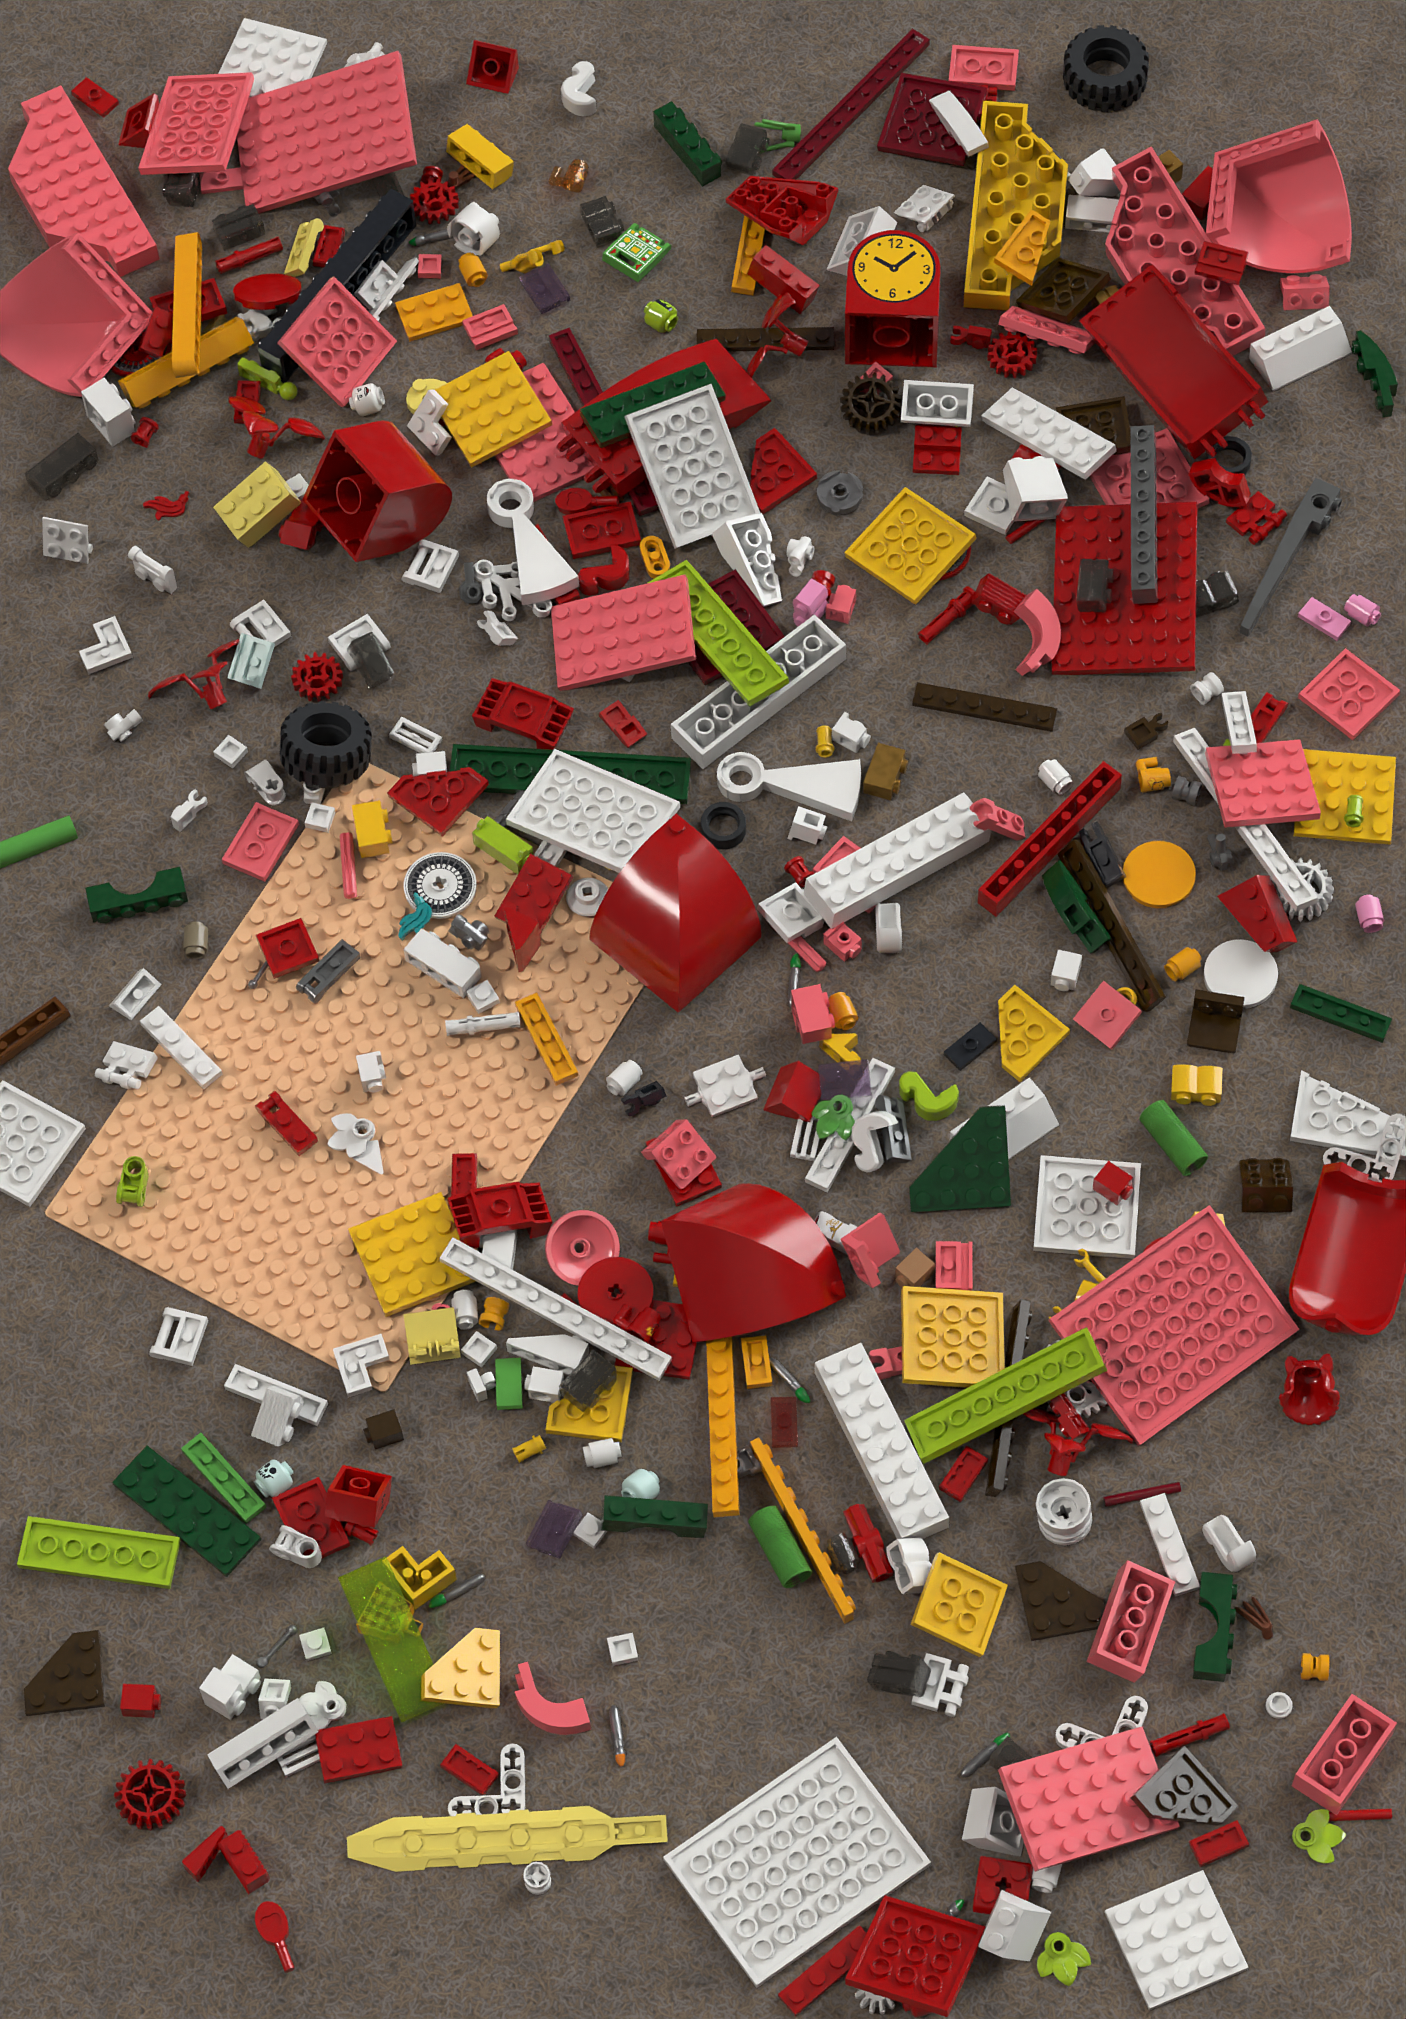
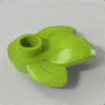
M1325 1809L1311 1812L1305 1823L1298 1824L1292 1832V1840L1298 1848L1307 1850L1312 1860L1320 1863L1334 1862V1854L1331 1848L1338 1845L1345 1838L1346 1833L1338 1826L1328 1823L1329 1811ZM1302 1832L1310 1834L1309 1841L1301 1839L1300 1835Z
M1061 1932L1052 1933L1046 1938L1044 1943L1045 1950L1037 1959V1969L1041 1977L1054 1973L1055 1977L1067 1986L1073 1984L1078 1971L1077 1966L1085 1967L1091 1965V1959L1086 1948L1080 1943L1071 1942L1069 1937ZM1056 1941L1062 1942L1063 1948L1061 1951L1054 1949Z

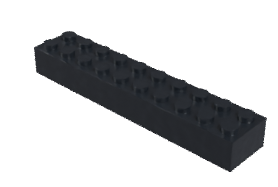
M390 189L386 195L381 196L377 206L367 213L365 220L360 226L354 228L350 238L340 245L338 252L333 258L328 259L324 269L313 277L312 283L308 288L301 291L297 301L287 308L285 315L280 321L275 322L271 332L260 340L258 352L261 367L268 371H275L280 376L282 383L288 381L299 365L277 342L330 278L335 277L357 298L354 293L375 265L381 260L386 263L416 227L413 200L393 189Z

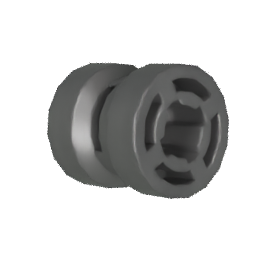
M1178 776L1171 798L1177 801L1181 799L1186 800L1188 804L1195 806L1197 802L1195 801L1196 796L1200 794L1202 783L1197 781L1191 783L1185 777Z

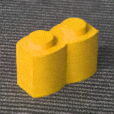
M1173 1065L1171 1100H1176L1179 1104H1189L1191 1101H1197L1206 1106L1220 1103L1223 1068L1217 1066Z

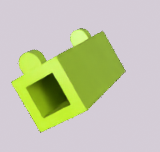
M488 816L484 820L481 819L477 823V828L472 832L475 846L516 874H519L530 853L533 855V847Z

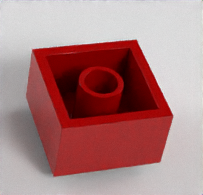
M342 1465L327 1490L325 1517L334 1518L336 1521L356 1523L362 1527L375 1528L389 1504L392 1476Z

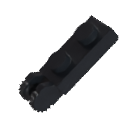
M1095 821L1092 823V827L1097 839L1092 841L1089 833L1084 828L1079 831L1090 861L1107 889L1126 878V875L1108 837L1105 835L1099 822Z

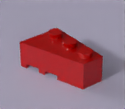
M1255 875L1217 896L1264 952H1279L1298 942L1270 876Z

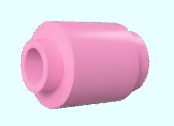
M1353 594L1350 596L1344 607V610L1348 612V616L1367 627L1370 624L1375 625L1381 616L1379 612L1380 606L1361 595Z
M1373 895L1360 897L1355 903L1360 927L1366 933L1381 930L1384 918L1379 899L1373 897Z

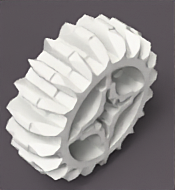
M1302 858L1298 859V863L1291 859L1312 890L1315 892V888L1311 886L1312 881L1319 887L1320 894L1315 892L1318 896L1317 903L1296 912L1274 881L1273 884L1285 913H1289V919L1291 920L1294 915H1297L1298 920L1301 922L1303 916L1306 915L1310 921L1313 918V914L1319 917L1322 910L1326 911L1328 904L1332 902L1334 891L1332 879L1327 877V869L1320 871V863L1313 866L1311 859L1307 863H1303Z

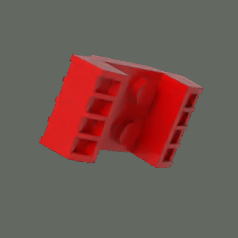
M491 678L477 708L472 714V718L476 727L492 732L494 726L535 740L537 749L554 750L573 715L574 708L559 702L552 696L514 682H504Z
M518 1181L470 1189L464 1194L447 1198L459 1241L471 1248H479L481 1235L527 1228L530 1239L548 1234L553 1223L540 1182L523 1184Z

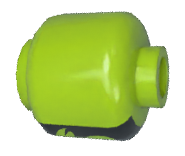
M663 299L651 301L644 308L645 323L659 333L670 332L678 322L677 309Z

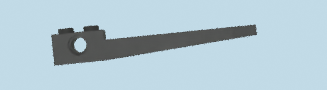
M1318 478L1314 479L1297 508L1242 621L1240 627L1241 634L1245 636L1250 635L1308 534L1312 532L1319 535L1322 529L1326 530L1332 519L1330 516L1332 511L1337 512L1342 503V499L1339 498L1340 488Z

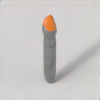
M612 1705L609 1717L615 1749L614 1757L617 1764L622 1767L625 1763L626 1753L624 1750L621 1720L618 1708Z

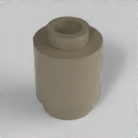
M191 922L184 927L183 951L189 959H203L208 951V928L201 922Z

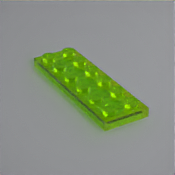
M387 1557L380 1558L338 1577L401 1723L444 1704L421 1701V1676L434 1664Z

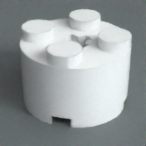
M472 202L448 224L447 233L449 238L453 236L456 243L454 245L457 249L464 253H474L481 256L499 238V219L493 213L489 214L477 203Z

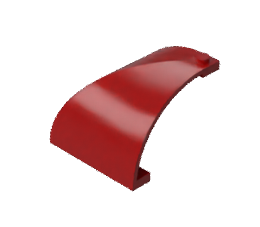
M675 814L641 845L619 872L595 914L589 940L679 1013L761 938V925L755 905L746 887L728 861L699 831L678 814Z
M750 1183L738 1184L661 1220L692 1342L726 1338L776 1326L821 1310L846 1297L837 1260L825 1235L810 1215L797 1203L774 1189Z

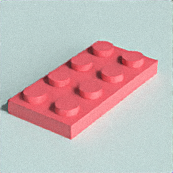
M1012 306L1003 313L998 324L1004 326V329L1009 332L1019 331L1025 333L1026 337L1038 340L1040 338L1046 340L1051 346L1060 347L1061 345L1067 347L1070 352L1075 354L1085 353L1096 343L1084 329L1016 306Z

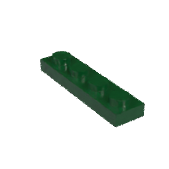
M1299 984L1290 1008L1381 1043H1383L1392 1022L1390 1017Z

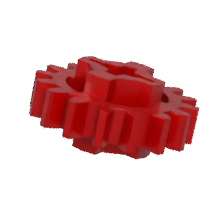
M439 178L436 182L428 179V184L421 181L420 188H413L414 194H410V199L414 203L415 217L419 216L421 222L428 219L429 224L433 220L440 224L441 219L449 221V214L455 216V209L459 208V198L455 187H449L448 181L442 184Z
M1008 331L1007 336L999 333V340L993 338L992 345H988L987 361H990V368L996 367V374L1004 372V377L1006 378L1009 374L1016 378L1017 373L1025 376L1026 369L1032 371L1033 364H1036L1037 348H1034V340L1028 342V337L1026 335L1020 337L1019 331L1016 335H1012V332Z
M314 652L312 658L306 654L304 655L305 661L297 660L298 667L292 668L293 675H291L294 690L299 691L301 698L307 695L308 701H311L313 697H317L319 702L322 696L330 699L329 693H338L337 687H342L341 679H343V672L340 663H335V657L332 656L327 659L326 653L318 657L317 652ZM330 672L333 674L332 679H329Z

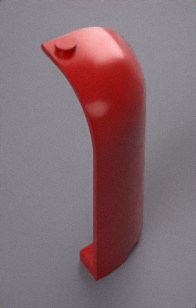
M1344 1162L1323 1165L1292 1274L1289 1300L1293 1311L1299 1317L1317 1327L1333 1333L1346 1335H1373L1386 1328L1392 1320L1406 1274V1180L1383 1178L1382 1182H1375L1368 1179L1369 1174L1357 1171Z

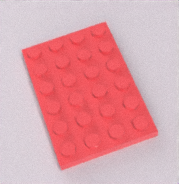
M252 72L168 76L138 167L140 174L155 175L226 171L254 82Z
M544 363L522 373L552 420L553 425L495 455L509 479L521 480L531 488L533 502L584 479V475L594 467L584 454L571 462L567 461L565 455L575 444L563 452L557 449V444L566 437L561 422L575 413Z
M686 575L552 606L551 608L557 686L560 691L696 660L689 585Z
M1142 1726L998 1769L1035 1872L1163 1834L1180 1827L1178 1821L1148 1818L1130 1798L1159 1770Z

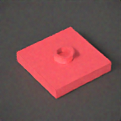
M1103 980L1073 1020L1112 1050L1143 1011Z

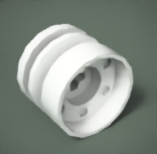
M1062 1478L1052 1480L1043 1486L1037 1496L1036 1509L1039 1528L1045 1538L1054 1544L1064 1546L1076 1544L1084 1539L1091 1529L1092 1512L1089 1494L1083 1485L1075 1480ZM1065 1513V1515L1067 1517L1069 1516V1518L1064 1519V1517L1061 1516V1514Z

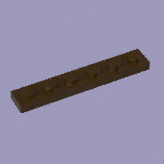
M834 327L788 328L791 332L808 340L804 351L834 350ZM779 328L697 329V345L717 339L728 352L758 351L760 347L764 348L765 345L783 347L780 341L785 333Z
M917 682L912 706L1050 732H1053L1057 715V708L919 682Z

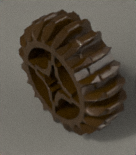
M865 372L862 380L856 375L855 383L849 381L847 383L849 389L844 388L842 390L844 396L840 397V403L844 405L840 407V410L845 413L843 419L850 420V427L857 424L858 432L862 428H866L865 432L867 435L870 433V429H874L875 434H878L879 427L886 431L888 430L887 424L893 426L895 424L894 418L900 417L898 411L902 410V404L899 403L902 401V395L897 394L899 392L898 386L892 387V379L885 382V375L877 379V373L874 372L872 378H868V374ZM869 389L865 395L855 397L860 391ZM876 389L882 391L888 397L889 401L885 400V398L878 396L876 393ZM873 395L874 406L871 407V412H869L868 403ZM853 406L863 410L866 413V418L859 415ZM887 410L882 416L873 418L877 412Z

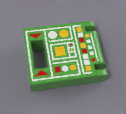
M633 223L603 252L602 261L639 282L671 250V244H664V240L643 227L639 229V225ZM620 254L636 264L632 267L620 259Z

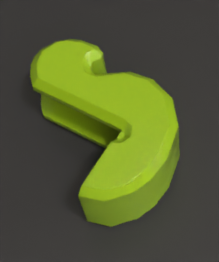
M906 1072L899 1080V1094L901 1098L906 1102L909 1098H914L915 1111L918 1116L925 1120L938 1121L946 1118L957 1107L959 1097L957 1085L951 1086L935 1097L917 1072Z

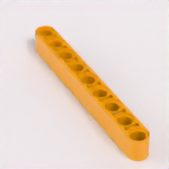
M199 232L175 236L172 367L176 378L197 375L200 372L202 242Z

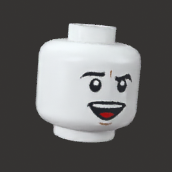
M370 383L354 388L352 397L349 398V403L353 411L356 410L360 416H366L381 411L382 405L385 404V399L381 388Z

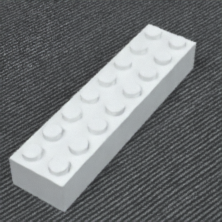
M815 614L766 651L788 676L789 684L749 707L730 683L726 681L671 723L672 739L702 769L846 660V644Z
M963 792L806 878L804 895L832 929L989 842L991 830L987 829L984 831L974 826L973 822L979 821L976 813L970 810V806L973 803Z
M862 1343L815 1362V1375L896 1538L921 1537L924 1539L949 1528V1516Z

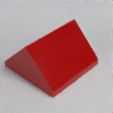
M474 40L466 84L509 94L519 69L517 49Z
M153 93L127 109L119 146L145 148L159 107L158 95Z
M506 907L504 912L507 933L518 972H523L541 946L539 923L510 907Z
M799 1060L785 1065L778 1072L763 1110L776 1115L810 1122L812 1112L818 1104L827 1079Z

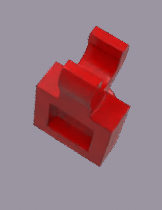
M969 325V329L953 326V334L960 336H951L950 343L961 345L967 342V345H971L976 349L988 348V345L991 344L992 329Z

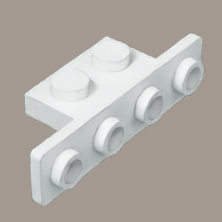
M413 258L406 261L397 274L381 260L356 290L354 295L369 309L368 312L377 321L380 319L378 315L381 311L386 310L391 305L392 301L390 299L393 295L398 294L403 289V282L406 278H410L416 272L415 266L419 260Z

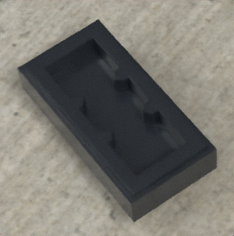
M980 1022L948 1047L943 1055L961 1071L995 1044L997 1038Z

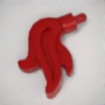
M185 491L174 502H171L166 497L156 496L154 497L155 500L144 502L143 508L156 510L155 517L158 521L162 517L181 516L185 512V505L189 500V492Z

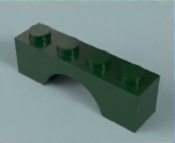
M181 867L157 871L153 883L146 890L137 894L121 893L115 890L109 882L85 888L93 923H108L117 917L131 918L139 912L153 913L162 907L170 906L175 908L181 906L184 902H188Z
M605 1495L602 1504L601 1531L626 1533L636 1528L653 1527L669 1530L675 1533L677 1537L704 1538L707 1529L708 1504Z
M1211 1572L1201 1573L1198 1604L1212 1613L1217 1623V1632L1211 1640L1196 1646L1193 1679L1224 1682L1226 1674H1231L1232 1659L1227 1658L1228 1649H1233L1234 1634L1229 1633V1625H1234L1236 1609H1231V1600H1236L1237 1584H1233V1575Z

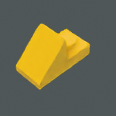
M832 1034V1038L819 1041V1047L854 1078L862 1072L861 1058L854 1051L850 1052L858 1044L857 1034Z

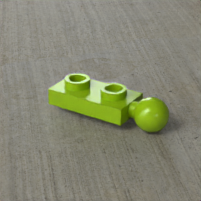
M243 357L237 363L239 375L249 381H261V387L277 395L280 393L284 400H293L297 396L298 390L296 385L291 382L282 383L280 376L275 371H268L257 362L249 361Z

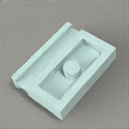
M241 633L240 642H238L227 678L262 688L275 643Z

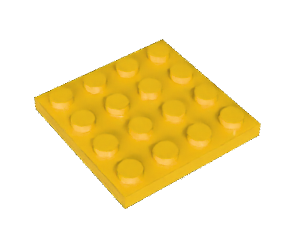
M509 351L435 389L449 404L441 418L471 468L553 425L552 420Z
M904 487L844 553L845 557L916 605L977 538L976 534Z
M1303 749L1321 815L1318 820L1295 821L1293 836L1391 845L1396 757ZM1350 795H1359L1363 798L1361 815L1364 819L1359 827H1349L1344 821V816L1347 814V798Z
M442 1192L348 1228L350 1237L385 1317L475 1282L470 1277L440 1262V1257L452 1237L459 1241L451 1212Z
M911 1286L902 1287V1383L968 1388L1005 1369L1003 1293Z

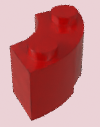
M1216 458L1192 464L1188 474L1193 485L1202 495H1207L1211 499L1218 501V504L1224 506H1247L1251 493L1244 473L1234 474L1226 471L1218 464Z
M300 500L301 504L291 512L289 519L285 520V524L281 526L279 538H281L280 543L308 550L315 544L317 531L321 532L323 523L305 502Z

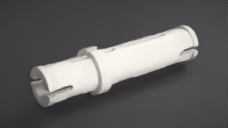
M519 1012L473 1018L471 1015L464 1019L445 1020L447 1036L466 1033L474 1035L475 1032L519 1028Z

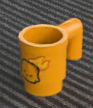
M1157 757L1136 761L1138 780L1142 793L1171 787L1169 768L1156 767L1158 766Z

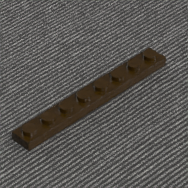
M1072 840L1057 855L1088 898L1086 903L1112 939L1106 944L1131 989L1135 992L1143 1011H1151L1166 996L1079 840Z
M1021 1299L1013 1307L1005 1368L1025 1359L1023 1351L1029 1341V1335L1026 1334V1330L1032 1319V1311H1029L1031 1301ZM1013 1419L995 1428L985 1496L996 1497L1007 1487L1008 1476L1005 1473L1012 1457V1453L1009 1452V1446L1015 1436V1428H1012Z

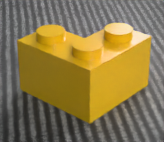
M404 1546L382 1560L384 1572L403 1596L413 1604L414 1610L457 1580L454 1567L440 1550L419 1565Z

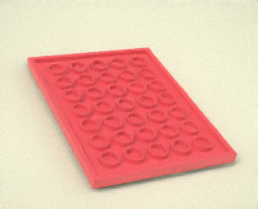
M399 51L248 98L237 133L245 206L248 215L263 213L320 195L323 192L337 190L417 165L402 56Z
M1210 1205L1048 1320L1061 1339L1086 1327L1088 1328L1108 1370L1090 1380L1138 1446L1299 1330Z

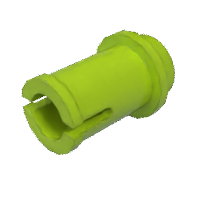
M1350 795L1347 798V814L1344 816V821L1349 827H1359L1364 819L1361 815L1363 798L1359 795Z

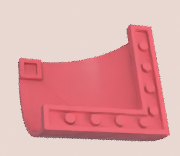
M1318 119L1215 152L1206 235L1215 244L1248 251L1249 256L1246 265L1271 272L1307 273L1350 262L1352 231L1347 192L1337 158Z
M75 233L61 240L34 259L0 290V355L18 370L52 390L66 395L82 397L81 391L101 380L147 327L152 311L79 233Z

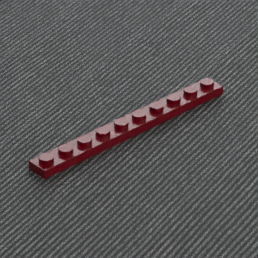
M912 28L772 169V175L776 178L797 180L930 45V39Z
M569 327L548 335L549 342L582 406H584L603 391ZM648 478L628 492L639 517L659 509Z

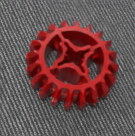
M149 1758L147 1765L144 1766L143 1762L139 1760L137 1762L139 1768L134 1769L133 1766L129 1765L130 1774L121 1773L120 1775L124 1782H116V1788L120 1791L114 1793L115 1799L119 1800L115 1803V1806L121 1810L120 1816L127 1818L129 1825H133L136 1822L137 1828L141 1830L146 1823L147 1829L151 1831L153 1823H157L158 1828L162 1829V1820L166 1819L167 1823L171 1824L173 1821L170 1814L172 1813L174 1816L180 1815L176 1807H184L185 1805L184 1800L181 1799L186 1797V1791L182 1789L185 1783L184 1780L179 1779L181 1776L179 1771L173 1772L171 1764L164 1767V1762L159 1760L154 1765L153 1760ZM155 1776L165 1779L171 1785V1788L165 1789L164 1786L156 1785ZM145 1778L141 1786L133 1787L139 1780ZM151 1785L155 1795L152 1794L153 1797L150 1798L149 1804L145 1793L148 1794L147 1792L150 1791ZM129 1800L144 1803L146 1812L133 1808ZM167 1801L162 1808L155 1811L158 1803Z

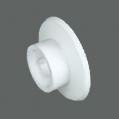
M594 878L577 880L567 891V904L578 915L594 916L608 888L603 882ZM590 892L592 893L591 896H590V895H589V896H584V895H583L584 893H590Z

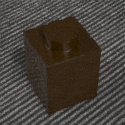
M395 1409L365 1419L367 1428L363 1429L367 1443H373L375 1450L404 1440Z

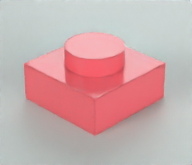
M419 254L418 278L441 279V254Z

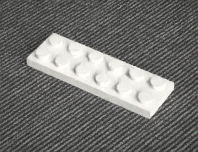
M1013 387L981 415L982 421L1044 457L1053 458L1055 463L1085 480L1116 452L1115 444Z

